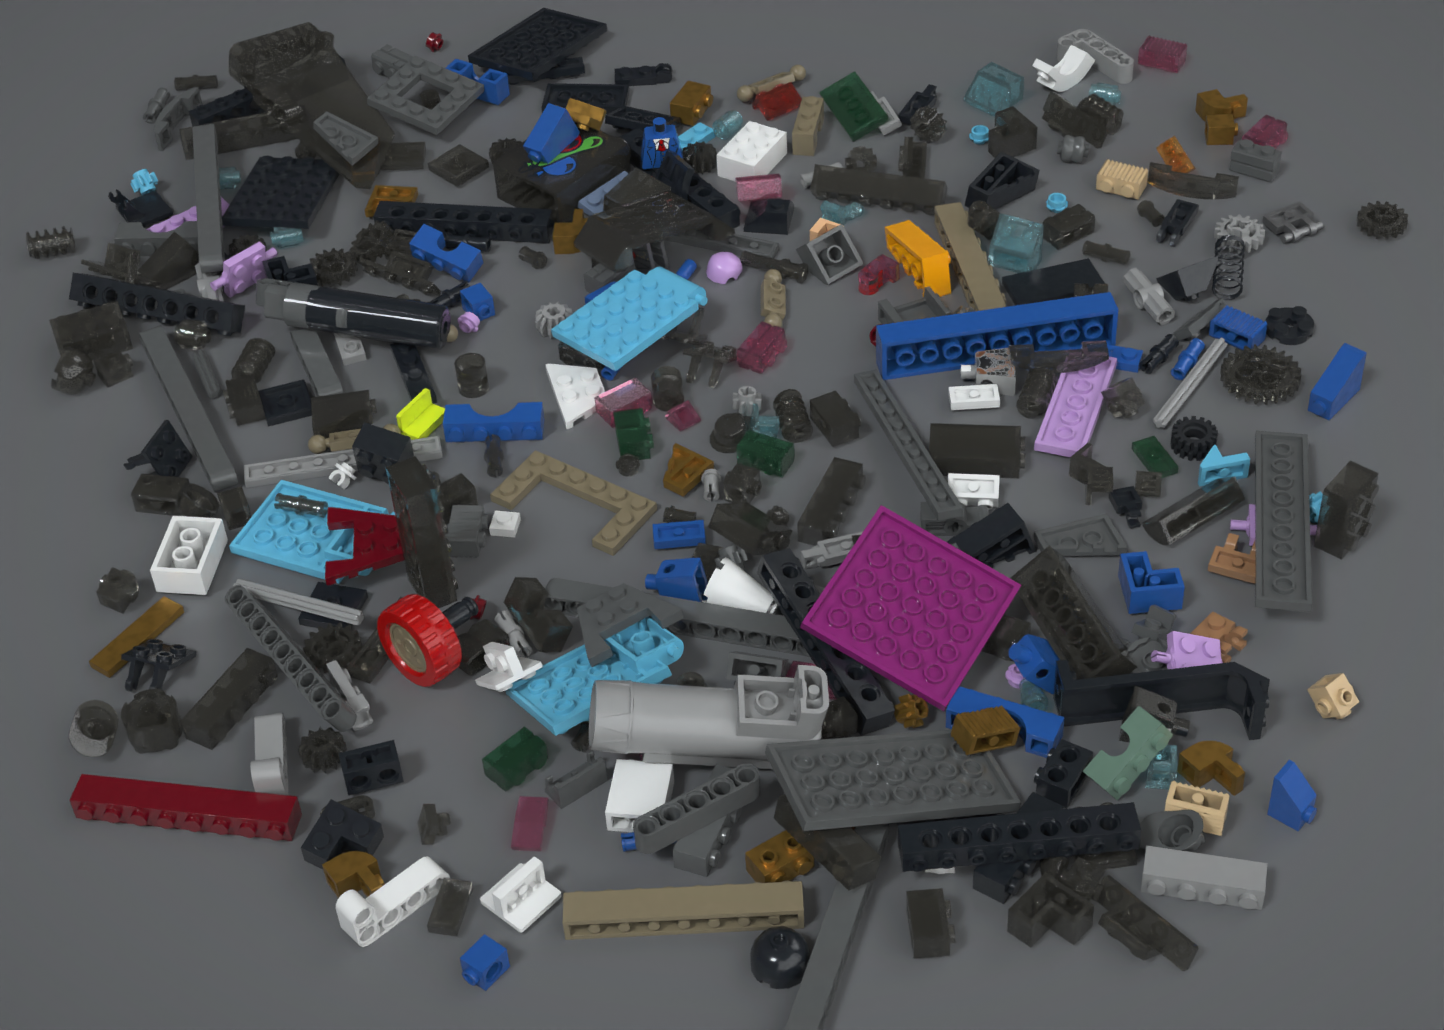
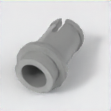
M707 469L701 476V480L704 483L703 497L707 501H712L711 494L713 493L714 501H716L720 497L719 483L721 475L716 469Z

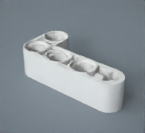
M427 856L416 861L366 899L356 890H348L339 897L336 903V912L340 926L359 946H368L442 892L448 885L450 876L434 860Z

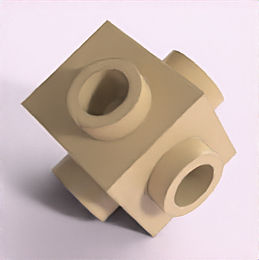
M1344 673L1325 675L1307 689L1322 718L1335 717L1336 719H1342L1351 713L1350 709L1359 703L1354 689Z

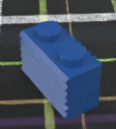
M1226 305L1211 320L1209 336L1218 339L1222 337L1226 343L1252 354L1260 343L1262 344L1265 340L1267 322H1263L1262 319L1254 318V316L1249 314L1246 315L1245 312L1242 313L1241 310L1233 309V307Z

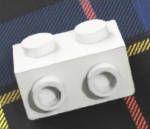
M948 473V485L958 501L965 507L985 505L988 507V510L998 507L1000 475Z

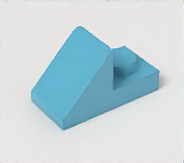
M1213 445L1200 464L1199 487L1248 478L1250 457L1247 452L1222 457L1217 446Z

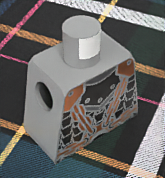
M1014 347L977 351L975 353V365H961V379H975V385L997 384L999 395L1015 396Z

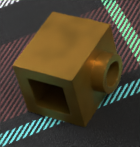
M1233 114L1206 115L1204 130L1206 144L1233 145L1234 136L1238 135V123H1234Z

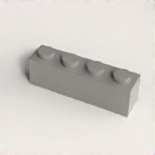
M1146 845L1141 892L1157 896L1177 897L1184 900L1211 902L1216 905L1224 904L1244 909L1262 910L1268 863Z

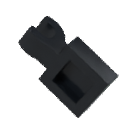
M1130 486L1109 490V500L1116 513H1125L1129 528L1140 527L1141 524L1138 517H1141L1142 500L1135 487Z

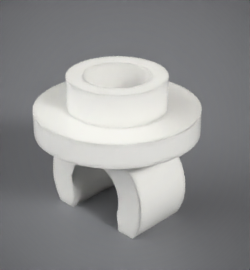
M345 462L342 465L336 463L335 466L338 470L333 471L329 479L337 483L342 489H345L350 483V478L353 480L357 478L353 475L356 470Z

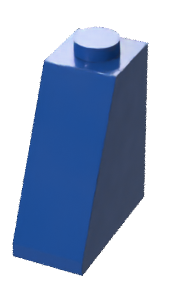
M548 103L523 147L532 161H541L549 164L579 136L580 131L567 109Z
M1347 343L1341 346L1310 393L1309 412L1330 420L1360 390L1367 352Z

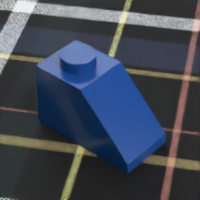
M1288 760L1274 777L1267 815L1299 831L1305 823L1310 824L1317 813V808L1314 807L1317 795L1295 762Z

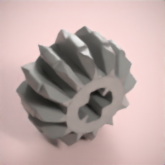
M559 301L556 304L549 302L547 306L541 305L540 310H537L535 315L537 331L542 334V337L549 336L552 339L551 329L572 315V309L568 308L567 304L560 305Z

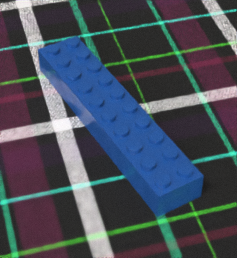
M1111 292L876 325V363L882 379L889 380L961 369V365H975V353L977 351L1014 347L1015 361L1068 354L1069 350L1089 351L1094 349L1095 343L1115 346L1119 310Z

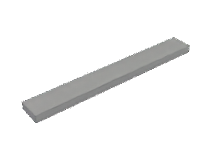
M440 436L411 440L415 462L443 458ZM353 449L244 465V481L246 488L276 484L280 480L289 482L329 476L333 471L338 470L335 464L342 465L343 462L356 471L358 469Z

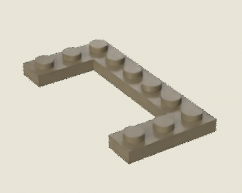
M536 450L490 494L492 502L512 510L540 481H543L616 513L592 539L594 548L612 556L657 511L656 502Z

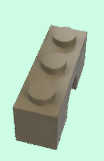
M814 96L802 97L792 132L793 155L814 156L817 147V131H821L824 121V98Z

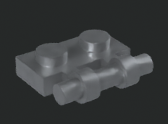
M1301 202L1263 215L1262 223L1274 234L1285 233L1280 236L1283 243L1298 241L1300 237L1314 235L1323 228V223L1320 220L1313 222L1314 213Z

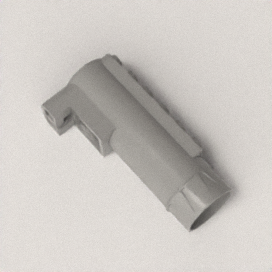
M798 665L794 678L737 675L734 688L633 682L631 680H594L589 713V749L620 754L642 753L643 762L707 766L719 764L726 767L752 764L761 769H773L765 754L767 744L821 740L822 724L829 707L827 675L817 666Z

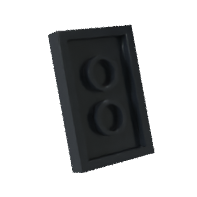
M622 106L605 115V124L613 125L612 127L615 129L628 128L634 130L639 128L644 132V128L653 126L655 118L662 117L666 120V125H675L676 128L680 126L681 118Z

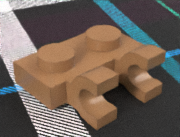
M1229 533L1224 548L1220 546L1215 547L1208 564V571L1255 584V541L1250 554L1238 552L1237 543L1239 535Z
M1212 612L1190 634L1219 639L1221 659L1223 663L1231 661V656L1227 655L1232 647L1241 651L1247 645V641L1242 638L1247 634L1248 630L1241 626L1235 627V622Z

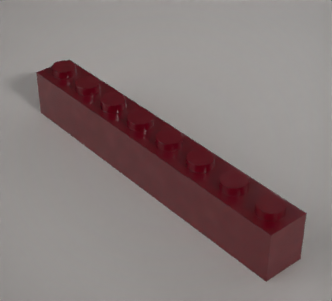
M81 774L70 798L76 818L83 820L128 823L137 826H156L164 829L174 828L192 832L202 831L219 835L230 834L247 838L258 837L275 841H292L302 816L297 796Z

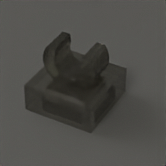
M423 804L419 816L418 828L422 845H433L436 835H447L446 825L451 824L449 814H437L435 804Z

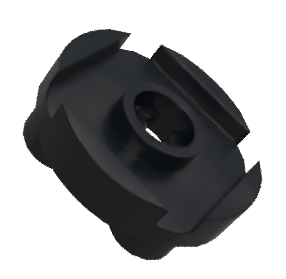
M1295 306L1294 308H1271L1266 318V334L1272 340L1274 336L1280 339L1281 344L1298 345L1306 342L1307 337L1312 336L1314 321L1307 314L1306 308Z

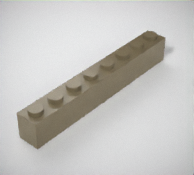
M961 202L935 206L934 225L945 250L950 254L951 265L968 305L975 311L1007 307L1005 295L1000 292L999 281L993 277L992 265H988L987 254L981 249L980 238L975 236L974 224L969 222L968 211H964Z
M802 881L755 882L752 884L712 886L695 885L691 887L667 886L663 888H635L629 890L607 889L604 891L563 893L565 940L761 931L778 926L792 929L804 928Z

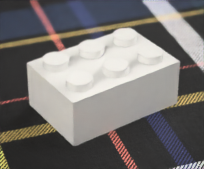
M749 121L717 154L718 176L755 188L787 154V132Z
M172 516L150 569L156 592L207 595L228 541L221 518Z

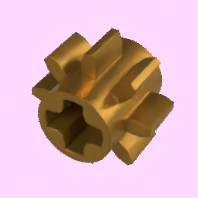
M914 694L899 696L900 703L894 706L896 720L900 724H904V728L923 726L922 719L928 717L929 712L926 701Z

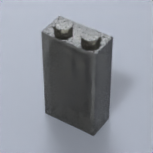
M931 423L929 454L943 476H948V473L1000 475L999 478L1019 479L1020 468L1025 469V453H1020V451H1025L1026 437L1021 436V426Z

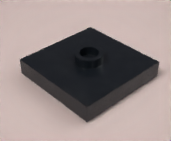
M318 581L310 597L361 610L368 594L365 589L336 584L326 585V583ZM304 611L301 612L298 618L300 625L349 633L353 625Z

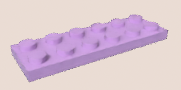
M1069 350L1035 440V451L1084 459L1117 366V358Z

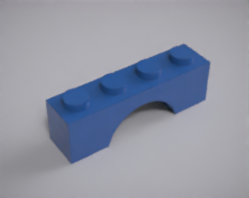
M542 402L517 403L511 411L499 416L478 414L471 408L470 404L445 405L443 418L446 442L543 440L545 422Z
M959 686L946 709V728L952 729L958 713H971L972 711L976 712L977 710L980 711L991 707L994 709L996 706L1000 707L1002 705L1021 728L1019 736L1024 742L1025 752L1047 758L1051 748L1056 749L1063 737L1064 717L1004 700L1000 697L977 692L973 689Z

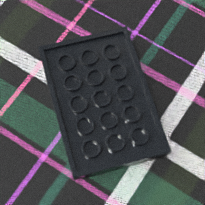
M542 8L469 54L468 60L469 63L479 67L501 71L511 76L523 77L526 80H535L538 76L549 71L552 67L607 32V24Z
M268 155L259 157L222 216L223 226L309 229L343 169L342 160H335L334 158L314 159L312 157L302 159L291 156L273 158Z

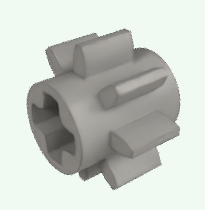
M751 386L739 388L738 393L733 392V410L738 409V413L742 416L754 415L756 410H761V393H756V389Z

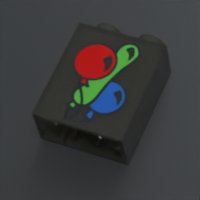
M578 128L580 131L579 136L547 164L541 161L534 162L528 157V153L523 147L526 142L525 140L493 162L497 197L516 208L552 209L553 224L573 222L574 209H579V200L623 171L631 175V149L628 143L621 137H613L601 130L598 131L589 128L588 131Z

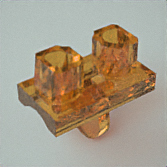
M1175 135L1156 147L1176 181L1196 169Z

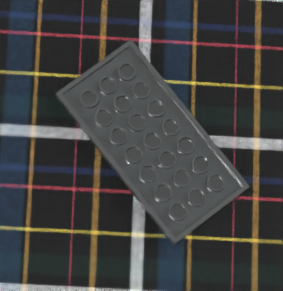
M952 729L767 744L765 754L803 831L1016 812L1021 804L992 753L985 751L966 755L965 751L963 752V749L957 744V741H954V737H951Z

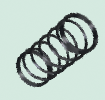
M1235 235L1222 236L1215 243L1214 257L1217 256L1221 263L1216 265L1213 273L1212 291L1217 298H1223V300L1235 299L1240 296L1243 290L1242 275L1244 273L1245 244L1240 237ZM1227 240H1236L1243 246V249L1236 246H1225L1219 250L1217 248L1222 242ZM1232 247L1241 251L1238 255L1234 253L1222 255L1220 253L1221 250ZM1223 258V259H1226V260H1233V259L1240 258L1241 260H1240L1239 262H1234V261H1226V262H1223V261H1221L1220 259ZM1223 264L1230 266L1238 265L1240 268L1238 270H1223L1220 266ZM1222 272H1225V273H1236V272H1237L1240 276H1239V277H1235V276H1232V275H1223V276H1220L1219 274L1222 273ZM1221 279L1226 281L1236 280L1239 284L1234 287H1226L1218 281ZM1217 283L1219 286L1227 289L1240 286V290L1233 295H1226L1219 292L1215 284Z

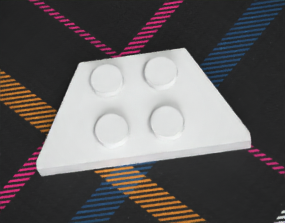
M545 364L546 372L566 429L574 427L573 422L580 417L587 419L595 411L608 406V398L597 368Z

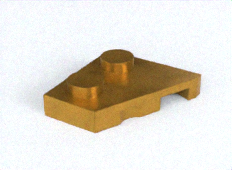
M375 185L365 208L366 217L374 216L379 201L416 202L418 188Z
M675 443L673 445L672 458H669L668 470L663 478L664 488L684 497L701 481V476L705 470L714 469V461Z

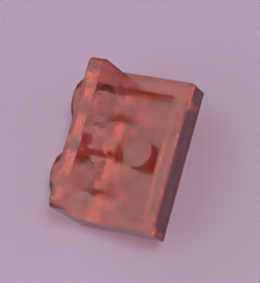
M792 82L784 85L780 83L768 92L761 91L755 96L752 107L753 109L759 108L768 121L799 108L802 98Z

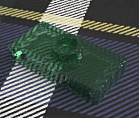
M1155 436L1132 442L1131 449L1155 480L1178 473V465Z

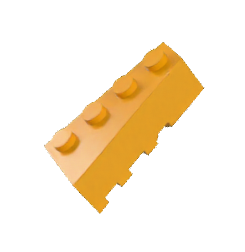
M910 220L886 226L887 248L899 264L902 263L905 273L908 276L913 275L916 288H922L924 291L925 287L930 286L939 297L951 294L949 273L951 258L949 252Z

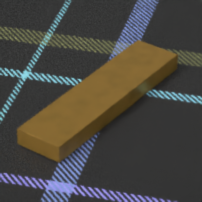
M163 596L89 660L91 668L109 678L128 662L121 660V654L145 643L149 639H155L184 613L183 606Z

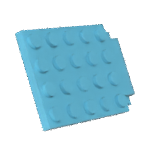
M660 266L650 270L646 275L634 269L568 318L561 321L551 329L554 338L617 371L699 310L698 304L705 306L708 301L706 290Z
M280 480L231 542L229 548L233 554L325 580L326 561L353 559L354 528L329 531L327 525L328 507L388 515L389 513L387 508ZM392 512V513L390 514V515L400 516L397 512ZM369 568L360 571L358 576H367L373 569ZM344 577L336 579V583L340 584Z
M646 617L604 640L610 646L613 656L591 667L584 644L543 665L542 668L536 670V675L513 682V687L506 690V694L555 736L564 734L577 724L589 721L594 680H631L633 682L659 684L672 675L668 665L677 661L682 656L684 644L677 636L665 628L662 629L650 617Z

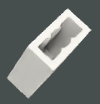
M633 759L616 760L605 810L608 831L634 832L633 823L639 816L671 801L674 786L673 764L643 762Z

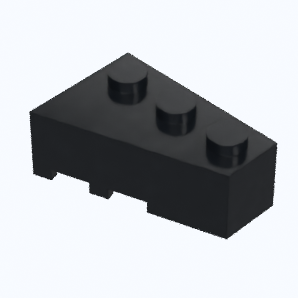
M1001 151L969 185L964 206L982 215H986L1034 191L1040 170Z
M1009 503L995 509L991 514L975 522L971 527L947 541L949 544L956 542L961 551L993 568L994 563L1006 560L1011 562L1015 560V555L1027 551L1029 554L1036 552L1024 521Z

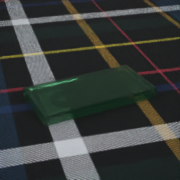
M855 71L819 92L821 98H824L825 104L852 142L890 121L886 112Z

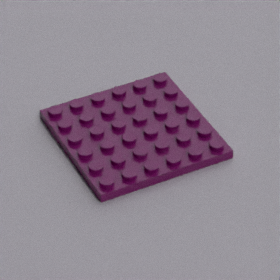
M881 505L802 621L800 628L914 695L923 698L938 709L945 711L956 690L963 682L1018 593L1021 584Z

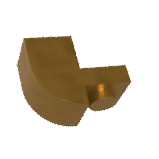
M1217 89L1197 93L1195 111L1203 121H1206V115L1233 114V119L1246 116L1248 98L1245 94L1224 98Z
M574 209L572 223L554 224L553 244L555 254H575L590 246L592 242L591 225L588 222V218H584L583 209Z
M1201 741L1179 753L1177 772L1194 787L1198 786L1200 788L1210 780L1215 779L1233 796L1243 790L1245 771L1238 763L1232 761L1233 748L1218 741Z
M346 852L322 864L326 881L338 898L344 892L352 889L357 892L362 890L368 897L385 885L381 878L377 859L366 852Z

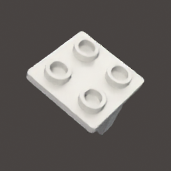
M490 642L483 646L486 653L484 659L487 666L493 671L477 678L475 681L478 686L502 692L513 687V682L519 679L525 680L536 675V670L542 668L543 665L541 661L517 657L513 646Z
M534 856L526 864H518L480 898L482 905L522 933L554 905L562 895L560 890L545 880L543 862Z

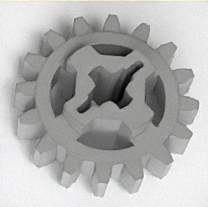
M1240 214L1237 217L1229 215L1228 220L1221 218V222L1216 223L1214 238H1216L1217 242L1219 238L1225 235L1238 236L1244 241L1245 250L1249 253L1251 248L1257 250L1259 245H1263L1265 229H1263V224H1258L1257 219L1250 220V216L1242 218ZM1227 240L1221 243V248L1236 246L1243 249L1242 244L1236 240ZM1229 248V252H1232L1234 249L1237 250L1238 253L1241 252L1236 248Z

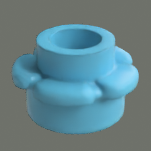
M983 125L974 126L969 134V138L975 144H984L990 139L989 129Z
M1052 193L1046 201V207L1054 213H1060L1068 207L1066 196L1062 193Z

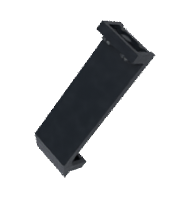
M1058 660L1056 661L1053 699L1058 715L1064 717V727L1126 720L1138 706L1152 716L1226 708L1240 715L1248 739L1257 740L1261 738L1262 727L1266 726L1265 709L1269 708L1268 688L1270 679L1236 662L1077 680L1075 671H1070L1068 661Z

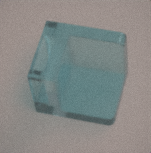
M753 403L750 417L752 440L777 441L780 424L779 416H759L758 404Z

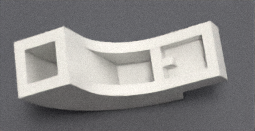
M1071 45L1062 60L1054 67L1037 58L1032 66L1038 71L1037 75L1039 77L1036 80L1037 82L1054 91L1063 92L1072 88L1084 78L1095 62V59L1087 52Z

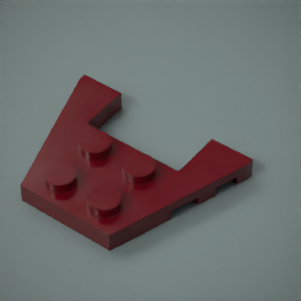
M328 507L327 525L329 531L354 528L353 559L326 561V585L335 584L336 579L348 576L349 579L356 577L358 572L369 568L377 570L405 560L406 524L403 516Z

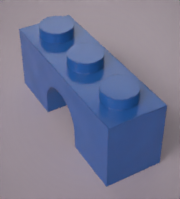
M459 59L453 60L446 67L448 70L484 84V92L477 98L479 100L499 105L510 95L507 73L489 69L479 78L474 72L473 63Z
M426 224L422 225L409 243L412 256L417 261H424L438 271L443 270L457 280L462 279L469 283L483 264L481 250L462 241L456 249L443 251V248L446 246L443 232Z

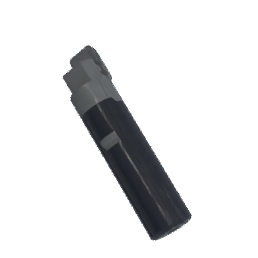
M263 278L256 281V304L264 307V316L266 318L283 320L287 326L438 350L444 347L450 332L451 315L446 305Z

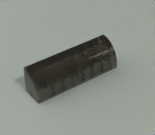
M1235 476L1218 478L1141 524L1148 535L1157 543L1170 545L1244 501L1245 498Z

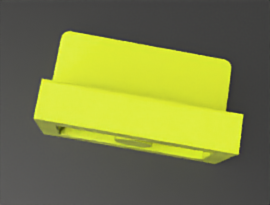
M424 388L396 415L401 434L409 436L411 440L427 438L443 423L445 408L433 404L430 390Z

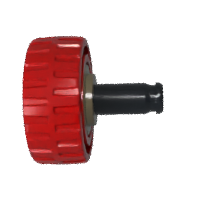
M407 595L390 605L379 615L377 630L380 641L392 663L408 680L422 687L433 686L459 667L462 652L454 630L467 622L471 616L477 615L478 606L472 598L464 597L462 601L455 603L442 612L435 604L421 595Z

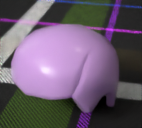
M718 252L710 257L706 274L713 282L726 284L729 278L733 277L734 280H737L743 267L740 259L735 254Z

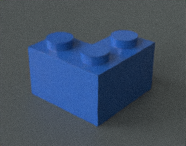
M1147 551L1120 554L1118 578L1129 614L1146 613L1149 611L1150 606L1154 604L1166 610L1182 609L1185 586L1179 568L1152 570Z

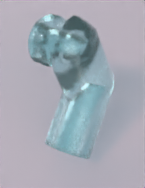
M857 202L844 207L833 203L830 207V213L845 220H852L864 213V207Z

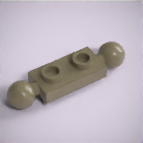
M794 65L791 67L790 72H781L750 85L739 87L737 97L742 102H748L753 98L754 94L763 97L771 94V90L785 89L789 83L803 80L806 76V70L802 65Z
M776 269L768 270L761 284V316H765L764 326L770 332H776L782 327V321L786 315L785 285L780 284L782 282V275Z
M387 424L383 427L384 429L401 434L399 427L395 424ZM361 429L329 433V438H325L322 435H314L308 441V448L314 454H321L327 448H330L331 452L352 449V445Z

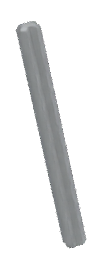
M1216 338L1157 413L1153 419L1156 428H1165L1221 356L1228 345L1224 338Z
M237 579L236 583L233 584V586H243L259 600L353 625H360L364 620L363 611L244 579Z

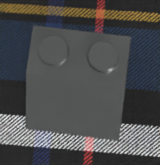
M843 224L796 249L805 268L826 285L864 264Z

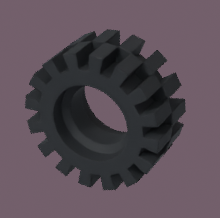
M1191 416L1190 420L1188 417H1183V421L1177 420L1172 428L1171 449H1174L1176 455L1180 453V458L1182 459L1187 456L1189 461H1192V458H1196V461H1201V457L1205 458L1213 445L1217 443L1218 430H1216L1215 424L1211 425L1212 422L1210 420L1204 422L1205 418L1203 417L1197 420L1196 416Z

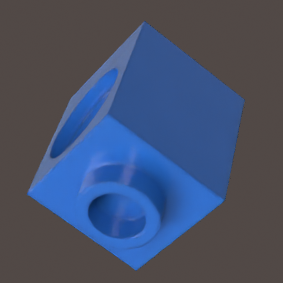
M481 283L460 290L462 308L465 312L475 314L480 321L495 315L493 297Z
M485 934L460 957L463 978L470 985H478L485 991L510 967L507 949Z

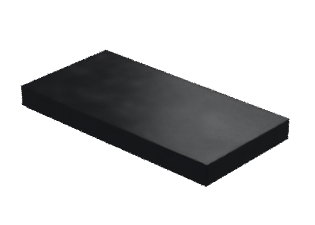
M548 83L541 107L542 113L548 103L566 109L568 100L572 98L606 110V114H609L627 105L630 88L629 85Z
M1089 258L1002 277V284L1014 305L1106 292V284Z

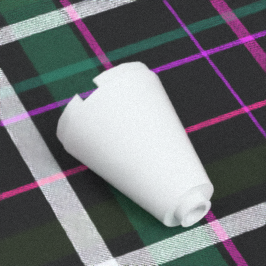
M726 557L722 559L721 563L725 565L721 570L716 568L704 591V596L708 597V599L702 602L776 614L778 605L769 591L732 560Z

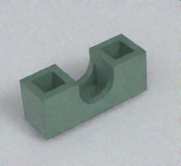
M1140 706L1134 710L1120 727L1130 738L1127 750L1119 756H1110L1101 749L1083 770L1089 778L1117 801L1130 789L1135 779L1148 768L1152 759L1160 750L1167 746L1170 738L1173 736L1161 722Z

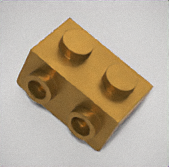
M570 98L566 109L573 121L577 123L576 126L586 131L589 128L600 131L606 110Z

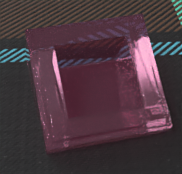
M689 400L668 410L665 415L666 419L680 432L701 421Z

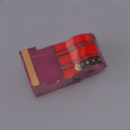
M883 254L878 256L858 273L859 292L864 295H873L886 282L895 283L900 279L899 263Z

